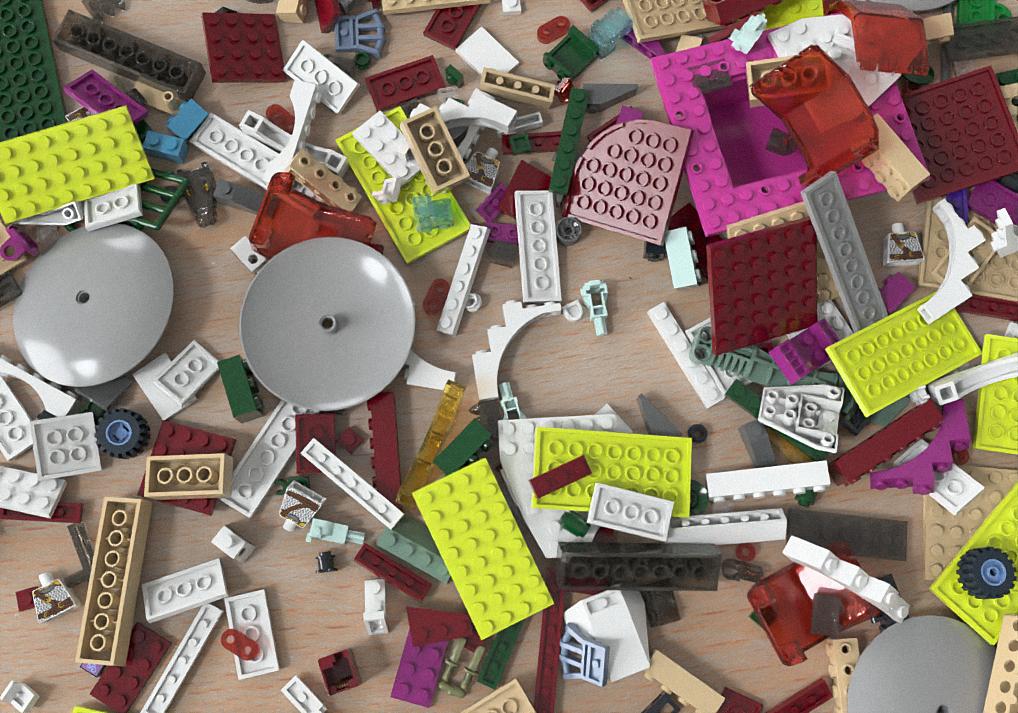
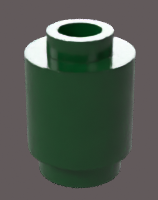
M806 490L804 494H796L795 500L798 501V505L809 508V505H814L818 492Z
M572 510L569 512L565 511L559 520L562 523L561 528L576 537L584 538L591 526L590 523H587L586 518Z

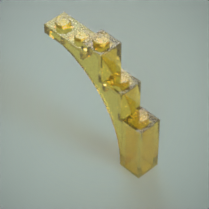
M449 379L446 382L428 432L407 476L399 488L396 503L414 510L417 503L412 492L429 483L435 467L432 461L444 449L446 440L456 423L459 408L467 387Z

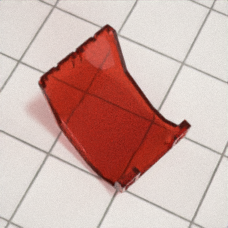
M840 0L830 4L824 16L841 12L851 20L856 62L860 63V70L875 71L878 64V72L910 75L914 67L913 75H928V70L931 67L924 21L905 6L860 0Z
M811 44L800 51L799 56L794 55L782 63V67H776L767 73L765 78L761 77L750 84L752 95L782 120L801 151L807 165V172L798 177L801 185L810 186L829 171H835L838 174L878 151L879 129L871 110L850 75L818 45Z
M277 172L270 179L249 235L251 249L265 259L270 260L284 249L314 238L338 237L370 246L372 238H368V236L374 235L377 222L373 221L369 216L328 206L292 188L295 175L289 172Z
M837 541L824 547V549L831 551L840 560L861 568L856 558L851 559L849 557L854 555L847 541L844 543ZM796 562L763 578L750 586L746 591L747 599L782 664L786 666H793L806 661L808 658L804 653L805 651L837 633L879 615V610H881L842 585Z

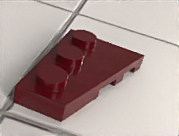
M406 606L413 647L473 635L470 615Z

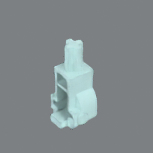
M764 13L761 16L757 14L756 17L751 15L740 31L735 28L729 38L733 41L731 46L735 50L747 54L767 25L766 15Z
M600 280L589 281V283H584L585 286H582V289H580L583 303L589 309L590 322L594 321L596 336L607 335L605 320L608 313L605 303L607 293L609 292L608 285ZM600 293L602 304L593 306L591 294Z
M504 382L498 385L502 397L500 404L504 412L503 420H509L507 414L515 411L519 419H527L524 413L519 410L517 397H513L510 383Z
M313 518L310 533H307L306 542L311 543V538L339 544H344L347 541L362 545L365 533L348 530L347 525Z

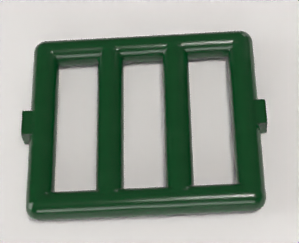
M151 168L155 177L179 183L180 186L174 192L146 184L148 181L139 183L142 191L171 199L166 207L142 200V208L161 213L156 222L140 217L126 221L138 228L144 226L160 230L190 185L191 180L175 175L170 170L164 172Z

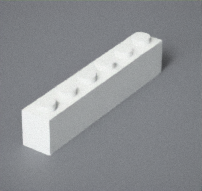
M827 461L706 474L709 501H714V503H723L726 501L725 499L731 498L734 501H742L746 499L745 497L753 496L754 499L765 498V495L768 494L779 497L786 495V492H794V494H804L806 490L823 492L830 486Z
M782 508L689 516V518L671 517L665 543L667 549L784 540L787 520Z

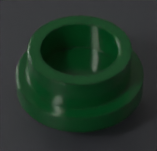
M358 52L353 58L354 66L359 70L369 68L371 65L370 55L365 52Z

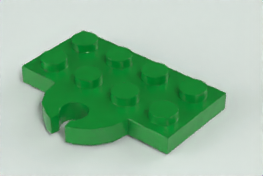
M957 0L956 50L992 54L994 52L995 37L1004 35L1012 25L1010 22L1003 24L999 21V18H1003L1005 21L1012 18L1008 8L1003 4L995 2V0Z

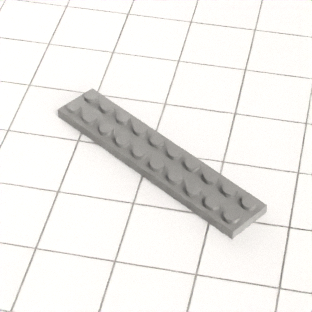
M829 171L800 193L852 329L856 333L887 317L888 313L837 173Z

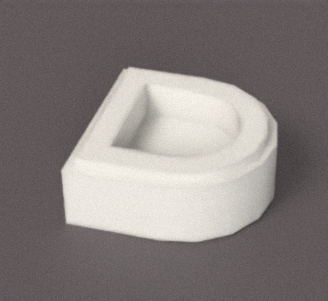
M579 300L561 307L564 317L570 322L579 321L583 315V309Z

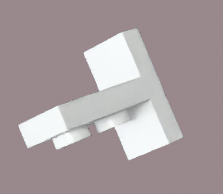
M385 580L364 581L365 613H363V618L368 635L388 634Z

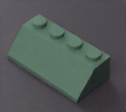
M406 515L401 518L392 530L386 526L376 545L448 584L451 575L428 527Z

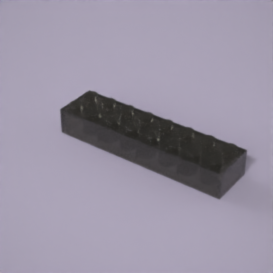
M70 9L52 38L54 44L62 52L162 92L170 91L175 97L187 102L190 99L193 100L206 75V71L200 62Z
M558 542L555 581L558 590L717 591L722 553L715 544Z

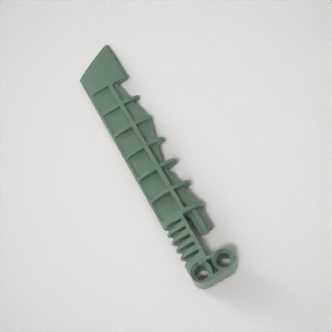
M711 327L701 328L694 336L689 352V358L694 364H703L709 367L714 365L715 369L719 367L721 371L734 372L735 376L740 374L744 379L768 387L826 384L845 388L843 404L840 410L844 413H848L856 403L843 378L836 372H817V368L790 385L772 356L759 349L757 345L754 344L732 351L746 356V358L730 352L716 356L712 352ZM702 332L708 334V341L702 338ZM697 350L702 351L703 359L697 357ZM905 396L875 412L869 421L886 426L911 399Z

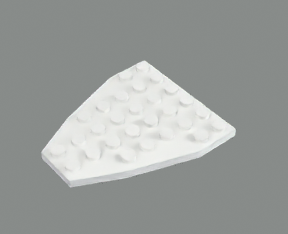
M860 12L803 18L775 30L767 36L778 57L828 50L832 84L831 95L825 98L803 100L822 134L857 119L898 80L924 46L905 13ZM836 32H842L848 37H853L857 41L865 42L869 46L876 47L882 51L875 66L873 67L830 48L829 46Z
M615 414L498 420L501 465L521 515L545 558L586 556L598 525L591 524L584 538L576 537L561 528L562 523L559 522L563 513L570 510L531 508L532 488L528 480L533 478L536 427L617 433ZM574 511L582 517L588 519L589 512Z

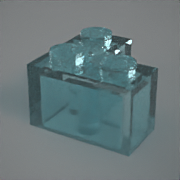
M619 6L614 10H609L601 20L594 21L590 26L589 39L600 48L598 57L601 60L615 50L616 43L620 38L631 31L633 21Z
M430 194L411 197L417 231L425 233L436 228L444 230L454 226L450 198L431 201Z

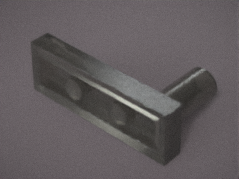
M73 523L67 526L83 568L65 577L64 581L68 588H72L85 581L89 582L95 551L84 523Z

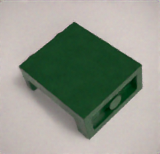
M572 25L568 29V35L549 53L545 52L543 54V64L547 69L553 70L561 81H565L569 85L598 57L600 48Z

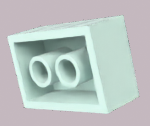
M686 227L667 231L665 244L674 289L679 291L699 287L702 277L699 268L696 269L695 263H698L697 252L692 250V245L695 244L692 231H688Z

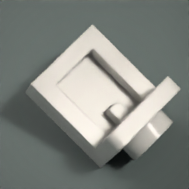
M398 178L385 179L382 191L372 192V197L378 199L377 201L381 204L397 202L402 180Z
M11 681L0 699L11 703L21 713H29L40 696L27 684Z

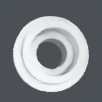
M470 293L465 309L470 312L477 311L482 304L481 297L476 293Z

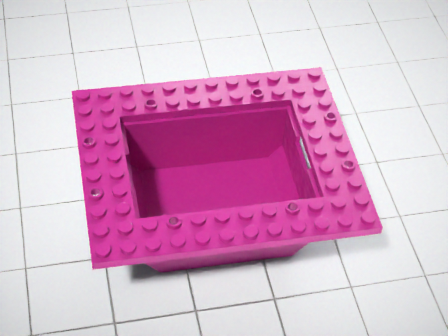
M864 6L826 16L860 12L870 13V10L868 6ZM784 26L764 30L747 54L735 50L731 46L733 41L727 39L650 59L670 125L694 130L684 170L706 237L727 232L726 225L803 202L800 192L829 171L837 173L847 201L886 192L885 186L876 180L874 173L864 166L862 159L850 149L847 143L858 127L877 113L928 171L896 82L864 111L866 120L863 121L860 115L857 119L822 134L804 101L750 108L746 62L778 58L767 36L769 33ZM680 114L682 118H678L676 115ZM698 167L700 171H695L693 168ZM930 175L923 182L928 181L931 178Z

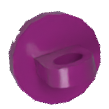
M10 224L6 228V232L11 237L0 247L1 257L7 261H16L26 252L36 256L40 252L38 245L25 232L19 233L17 231L19 228L14 224ZM13 246L15 254L9 257L6 251L9 247Z

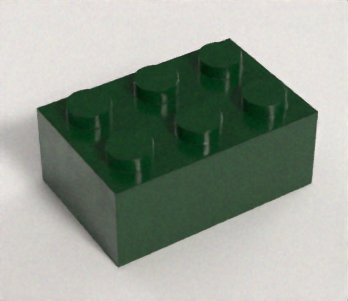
M239 354L218 361L217 365L233 418L242 424L263 417L265 406L262 399H259L257 392H260L257 382L252 378L254 373L246 359H243Z
M474 418L432 462L446 475H449L480 460L478 456L483 451L487 452L494 445L492 443L494 438Z

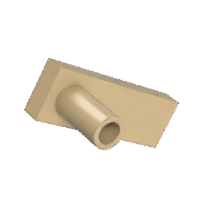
M138 81L129 95L137 103L169 116L173 114L176 116L180 111L178 108L184 102V100L175 97L170 91L162 92Z

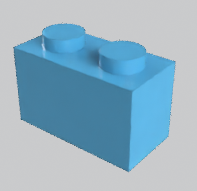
M192 99L188 102L184 101L178 108L180 110L176 116L174 114L171 115L166 122L168 124L167 130L175 137L184 139L185 142L192 137L209 115L207 111Z
M149 130L143 143V148L149 156L183 165L189 151V146L184 139Z

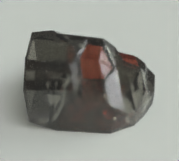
M773 128L769 135L766 149L772 153L787 156L793 154L798 149L799 144L796 139L791 137V134L783 132L778 128Z

